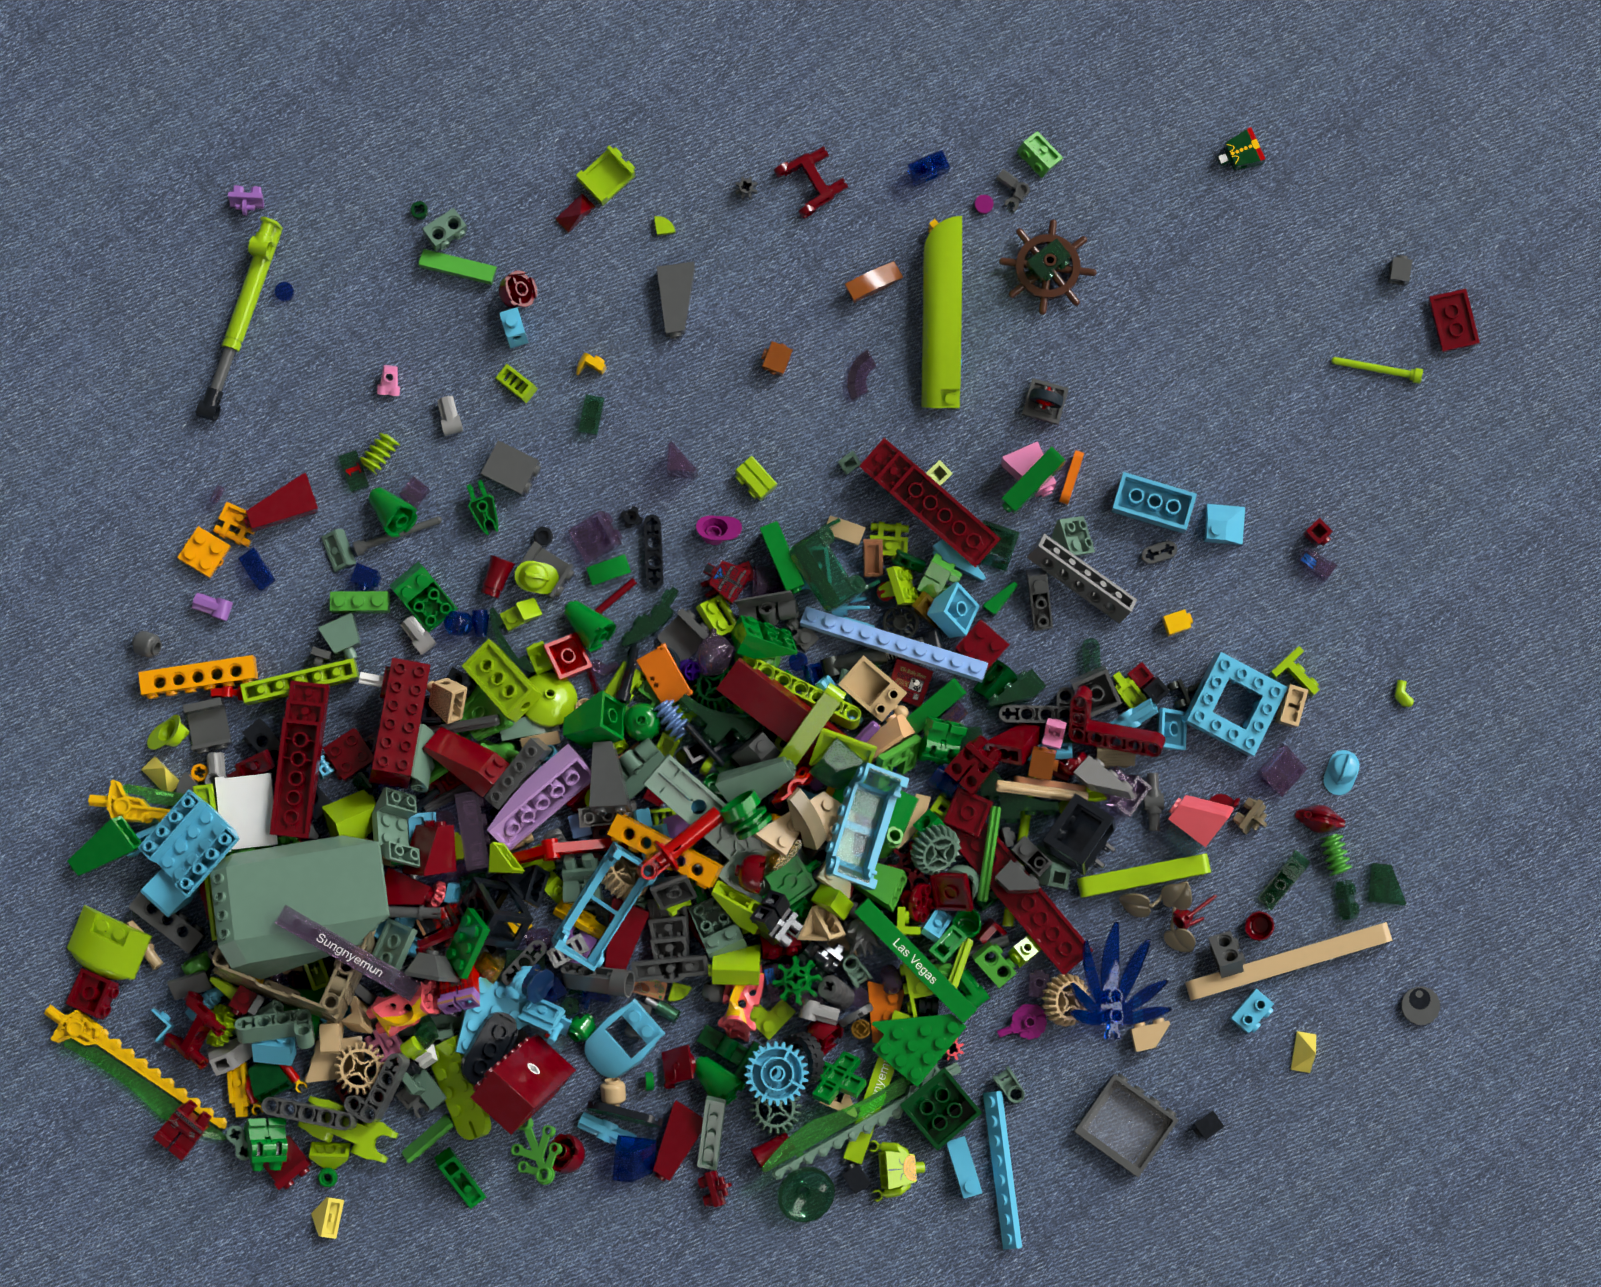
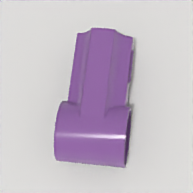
M197 593L192 602V609L227 621L233 603L225 599H215Z

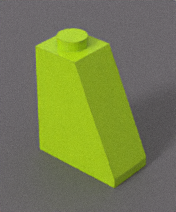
M754 945L713 956V962L708 966V976H712V984L759 985L761 945Z

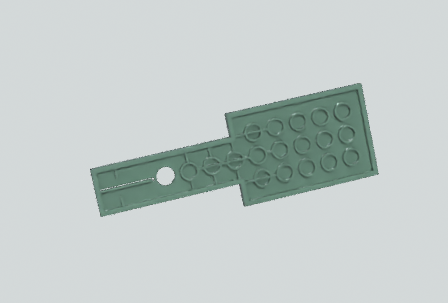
M667 754L643 782L650 791L689 825L712 807H715L720 812L726 805L670 754ZM697 799L705 802L706 809L702 814H695L691 809L692 803ZM724 819L722 823L704 836L710 844L728 859L723 864L718 877L727 885L759 903L763 900L762 896L770 891L769 883L765 877H763V882L760 883V893L755 894L741 888L738 883V876H735L736 865H740L746 856L752 854L766 856L764 875L794 854H797L801 862L806 866L813 862L808 861L796 840L786 856H782L753 835L746 839L738 840L736 837L737 832L731 830L737 821L727 823ZM820 862V866L811 872L813 880L818 887L804 896L811 906L814 903L811 901L820 884H823L815 878L823 865ZM787 930L786 932H788L789 934L798 939L801 930L796 935H794L789 930ZM800 940L802 949L809 940Z

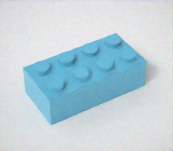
M1123 472L1111 512L1184 534L1188 527L1197 494Z

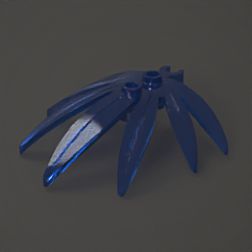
M1119 922L1113 923L1104 946L1101 961V988L1088 940L1084 941L1083 944L1084 973L1096 1003L1074 982L1070 983L1074 996L1088 1010H1071L1070 1014L1083 1024L1093 1026L1107 1025V1030L1104 1033L1105 1040H1111L1112 1032L1114 1033V1039L1121 1038L1118 1025L1145 1022L1172 1010L1170 1007H1149L1133 1012V1010L1142 1006L1160 992L1169 982L1168 980H1161L1141 989L1127 1003L1125 1002L1141 971L1152 940L1146 939L1132 955L1123 972L1118 989Z

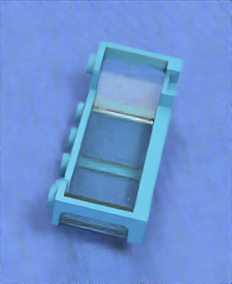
M870 763L861 764L857 768L849 785L844 789V801L838 808L837 823H834L831 831L833 836L826 846V875L835 876L860 885L861 888L866 890H875L878 881L873 879L874 875H877V871H875L896 800L901 798V788H907L909 778Z

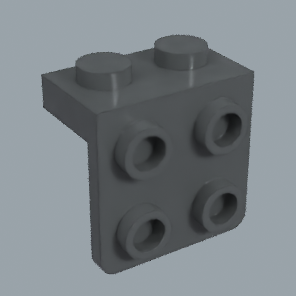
M683 608L677 613V617L658 635V640L661 643H666L668 648H672L677 652L680 662L684 659H689L710 638L708 634L710 630L703 623L699 625L694 620L696 616L689 609L685 611Z

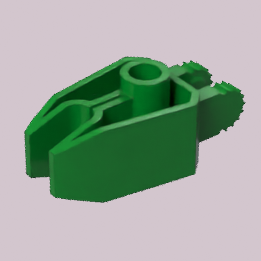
M482 480L478 481V487L482 492V495L475 497L471 484L466 485L471 497L468 507L480 528L486 535H489L485 524L488 518V520L493 522L494 528L498 532V517L494 496L486 492Z

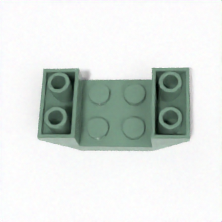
M385 787L372 812L373 840L380 842L381 854L387 860L419 868L420 852L418 848L409 846L407 819L417 814L416 796Z

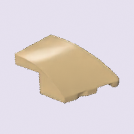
M362 1035L343 1038L341 1050L348 1053L347 1045H350L353 1050L355 1049V1042L361 1048L363 1042ZM317 1040L314 1054L310 1060L309 1072L304 1079L305 1082L340 1078L341 1075H334L335 1071H340V1068L334 1067V1064H340L341 1061L337 1060L336 1057L343 1058L344 1055L341 1052L321 1054L320 1040ZM364 1052L356 1053L357 1057L362 1062H365ZM351 1056L346 1061L345 1073L353 1068ZM357 1062L356 1067L358 1068H355L356 1071L354 1072L364 1074L365 1070L363 1069H365V1065H360Z

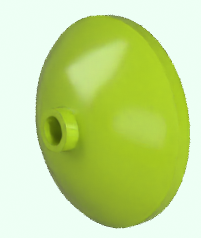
M552 672L536 674L529 678L543 696L525 713V716L533 723L544 727H555L564 724V717L575 710L578 700L572 683L569 680H558L556 673ZM551 692L553 696L550 697L547 693Z

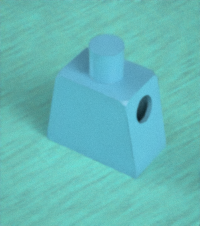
M518 307L500 312L510 348L528 344Z

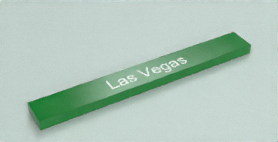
M868 898L854 911L962 1023L977 1011L967 998Z

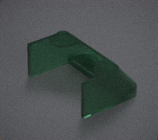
M839 518L817 529L789 549L791 559L822 607L828 612H833L863 596L880 583L879 580H876L866 585L864 580L858 575L849 577L829 547L834 542V534L831 529L841 522Z

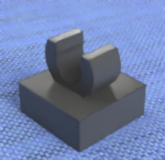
M312 647L310 653L316 657L313 664L315 667L324 665L325 660L331 662L334 655L332 652Z

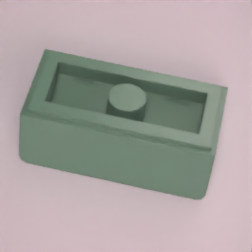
M335 529L321 537L334 572L356 564L343 529Z

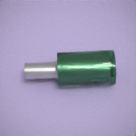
M649 997L645 1000L646 1004L655 1008L654 1013L673 1024L676 1023L682 1012L662 1000L659 1003Z

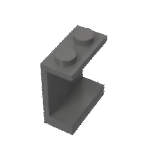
M498 440L481 475L483 478L491 479L523 497L525 493H529L532 487L530 482L534 476H538L541 467L539 466V460Z
M535 541L521 561V563L525 561L549 564L557 570L559 581L551 593L545 594L553 600L556 596L558 598L561 596L565 589L563 585L566 580L570 581L575 574L572 564H568L556 557Z
M219 697L183 705L190 728L193 744L191 746L192 751L197 752V754L208 753L209 749L223 750L228 748L227 745L232 744L224 699Z

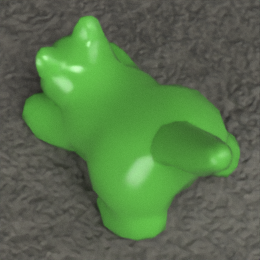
M485 739L480 741L481 746L496 752L509 764L519 753L516 751L517 745L515 742L494 743Z

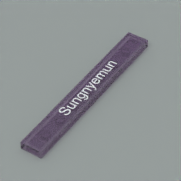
M287 905L284 906L275 920V924L411 1001L421 986L420 982Z

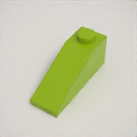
M717 880L711 895L738 926L755 934L758 926L752 923L750 917L759 905L762 906V904Z

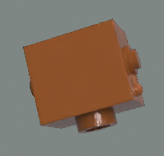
M772 341L769 349L765 348L761 359L764 362L761 369L769 371L772 375L783 376L793 349L788 348L783 343L778 344Z
M1034 746L1028 776L1036 777L1039 780H1051L1053 771L1057 772L1059 760H1055L1057 750L1047 749L1044 746Z

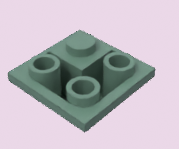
M1084 516L1057 520L1051 539L1077 557L1095 552Z
M1035 845L1053 863L1040 877L1031 870L1029 874H1032L1039 881L1038 885L1066 891L1071 867L1045 852L1043 846Z

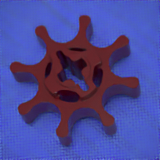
M913 842L908 843L909 850L906 854H901L895 848L892 852L898 856L899 860L895 865L887 864V866L904 870L907 874L910 891L914 889L913 883L917 878L922 879L925 884L930 882L921 871L916 875L919 869L913 868L911 872L910 868L903 867V865L910 864V861H912L910 850L913 849L911 846Z

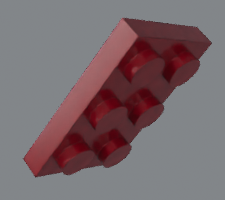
M1467 289L1429 296L1428 299L1441 352L1479 345L1480 341Z

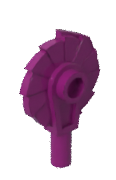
M1023 1004L1012 1014V1024L997 1030L998 1036L1001 1038L1012 1033H1018L1020 1037L1027 1038V1040L1035 1037L1037 1039L1045 1032L1047 1025L1045 1016L1047 1015L1036 1004Z

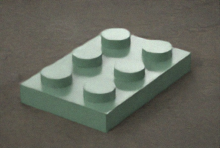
M388 918L364 972L394 985L417 934V930Z

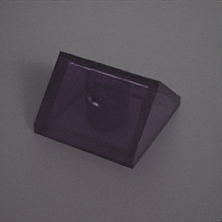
M671 441L668 445V477L696 478L698 476L697 469Z

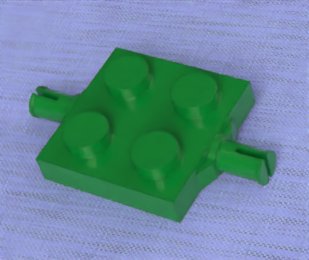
M794 854L764 875L769 883L770 890L785 894L790 905H792L818 887L813 880L811 872L818 868L820 864L815 859L806 866L801 862L798 855Z

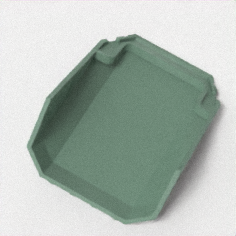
M342 835L235 853L224 857L210 873L218 947L231 969L260 980L334 955L338 947H341L343 951L357 947L363 942L362 939L368 933L374 932L378 925L390 916L380 842Z

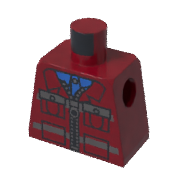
M722 561L718 568L708 563L703 570L704 574L711 577L709 586L731 605H734V600H737L752 575L751 571Z

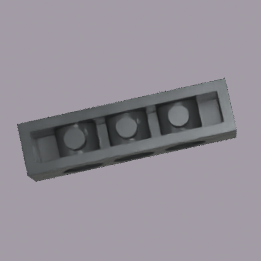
M530 738L484 798L497 810H501L522 784L537 771L552 749L539 738Z
M139 892L128 908L188 954L193 955L206 938V935L203 934L204 929L196 923L194 926L187 922L189 918L181 912L171 915L173 922L167 926L164 923L166 915L159 909L156 913L151 914L149 907L153 903ZM186 926L188 934L185 937H181L179 931L182 927Z

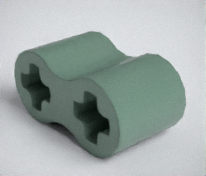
M231 1126L226 1136L235 1145L236 1156L240 1160H250L247 1155H242L244 1148H248L244 1127ZM234 1130L241 1132L239 1139L233 1138Z

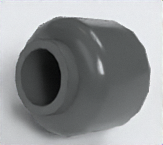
M141 631L132 639L133 650L138 655L152 658L161 651L162 643L156 634Z

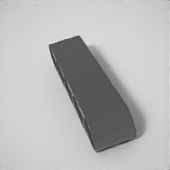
M267 1097L261 1104L262 1111L265 1114L338 1130H352L358 1123L357 1117L349 1112L280 1097ZM272 1101H274L276 1104V1108L274 1111L270 1109V1103ZM290 1105H293L294 1107V1113L292 1115H290V1113L288 1112V1108ZM309 1108L313 1112V1115L310 1119L306 1115V1112ZM327 1112L331 1115L329 1123L325 1121ZM345 1116L349 1118V1125L347 1127L343 1123Z

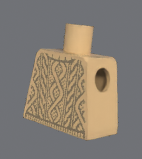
M449 678L435 682L430 681L426 688L430 692L429 706L447 724L461 720L463 718L467 687Z

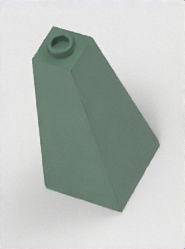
M783 756L721 772L718 774L715 786L727 802L751 789H754L759 798L763 799L795 777L796 767L790 759L787 760Z

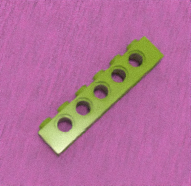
M352 658L240 684L244 703L246 705H253L289 696L290 681L334 686L359 680L360 676L356 660Z

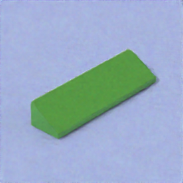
M423 249L418 263L420 268L490 285L493 284L497 266Z

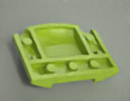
M84 905L67 949L78 963L97 975L113 980L135 979L152 936Z

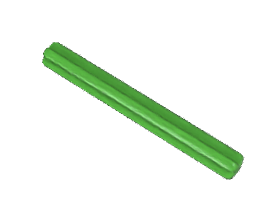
M991 806L977 896L978 901L982 902L988 901L1001 815V807Z

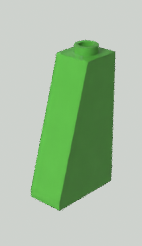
M853 856L852 866L861 868L864 859ZM877 863L875 868L877 875H874L873 878L878 880L875 890H866L861 888V885L851 882V885L856 890L888 911L894 912L908 878L904 870ZM852 872V878L861 880L859 874Z

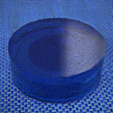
M281 282L275 287V295L280 301H290L294 296V288L288 282Z

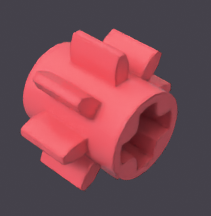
M958 1038L954 1042V1044H956L955 1048L958 1049V1051L950 1054V1050L948 1049L946 1051V1054L948 1055L947 1060H949L951 1056H954L955 1060H958L957 1054H964L963 1051H960V1047H962L964 1044H958Z

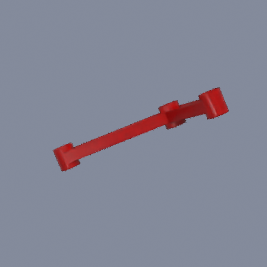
M634 832L632 833L633 836H628V838L633 839ZM557 838L540 841L541 846L512 854L520 865L539 859L553 861L560 859V855L607 851L613 841L611 838L558 843ZM622 842V844H619V845H621L622 847H624L625 849H628V847H629L628 845H626V844L623 843V842Z

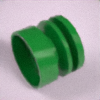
M754 789L738 795L720 811V814L727 823L737 821L731 830L737 832L736 837L738 840L746 839L758 833L772 819L770 812H766L767 808L765 806L756 808L761 799Z

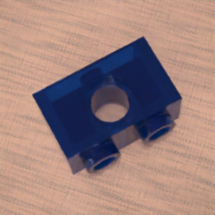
M943 150L907 165V171L914 187L949 173L950 169Z

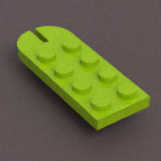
M454 1036L434 1046L438 1061L433 1063L431 1067L439 1088L447 1097L445 1103L456 1131L464 1139L473 1140L489 1134L492 1124L489 1114L470 1098L475 1092L473 1090L475 1085L468 1083L462 1076L461 1061L464 1054L455 1052L458 1036Z

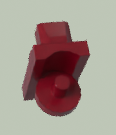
M717 1170L707 1172L704 1176L698 1178L700 1188L709 1187L710 1194L703 1196L705 1206H714L715 1208L726 1204L724 1196L729 1195L727 1187L732 1186L731 1182L725 1183L724 1176L719 1177Z

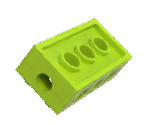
M490 639L462 665L502 713L515 723L543 696L500 646Z

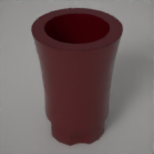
M490 555L481 592L499 598L515 564Z
M785 1132L759 1146L751 1148L750 1151L761 1170L765 1172L781 1158L788 1155L790 1151L794 1150L795 1146Z

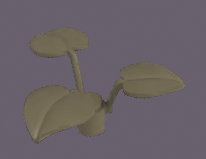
M1187 881L1163 887L1159 898L1152 904H1150L1149 898L1142 894H1125L1119 897V901L1124 909L1131 915L1140 918L1149 916L1151 913L1150 908L1155 907L1161 900H1163L1165 906L1173 907L1171 931L1164 933V940L1174 950L1180 952L1194 951L1196 940L1193 934L1183 928L1175 929L1173 922V912L1176 908L1186 910L1192 904V893Z

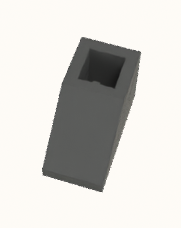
M1026 836L1021 837L1010 849V852L1022 865L1039 877L1053 863Z

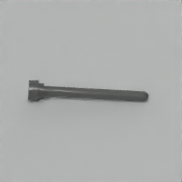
M437 516L417 523L407 533L405 531L399 533L401 535L399 537H391L386 534L366 542L364 540L354 541L353 545L357 556L364 555V552L368 551L367 549L440 524L442 518Z

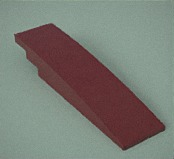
M883 438L859 465L863 471L975 568L1001 539L886 438Z
M741 658L737 660L716 688L725 697L787 743L812 709L777 680H771L759 669L755 670ZM829 721L823 727L847 736ZM819 734L804 754L810 759L813 754ZM832 773L841 780L845 778L844 776Z
M290 681L289 699L286 702L285 718H283L270 826L271 835L309 838L330 690L329 684Z

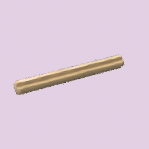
M997 780L995 784V790L999 792L1070 801L1075 793L1087 801L1089 798L1088 793L1083 791Z

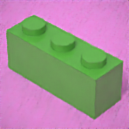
M388 591L330 592V611L333 614L390 613V593Z

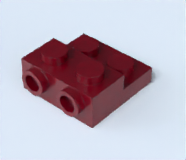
M81 968L65 1004L104 1020L111 1012L110 1004L112 1000L119 994V983Z

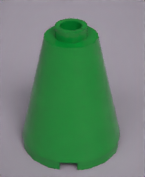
M381 487L375 488L370 492L369 502L384 531L389 536L399 537L401 536L399 533L403 531L407 533L415 525L418 515L413 505Z
M570 601L565 606L564 615L586 649L590 652L600 649L603 646L601 643L605 639L609 641L615 633L616 625L612 620L581 602Z
M701 1056L696 1059L695 1074L708 1096L726 1099V1106H728L737 1098V1091L740 1090L742 1092L746 1084L742 1079L709 1057L703 1058Z

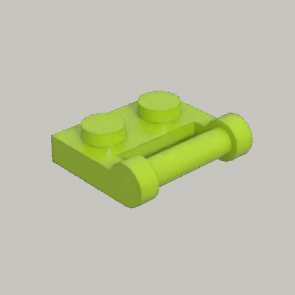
M720 595L696 607L715 640L730 634L737 622L727 602ZM717 604H719L725 616L729 620L731 624L730 626L724 618L723 614L721 613L720 609L718 608Z

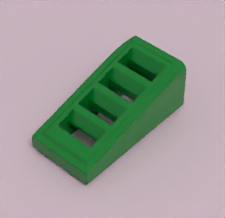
M1013 582L984 603L982 609L993 617L996 616L1016 590L1017 583Z

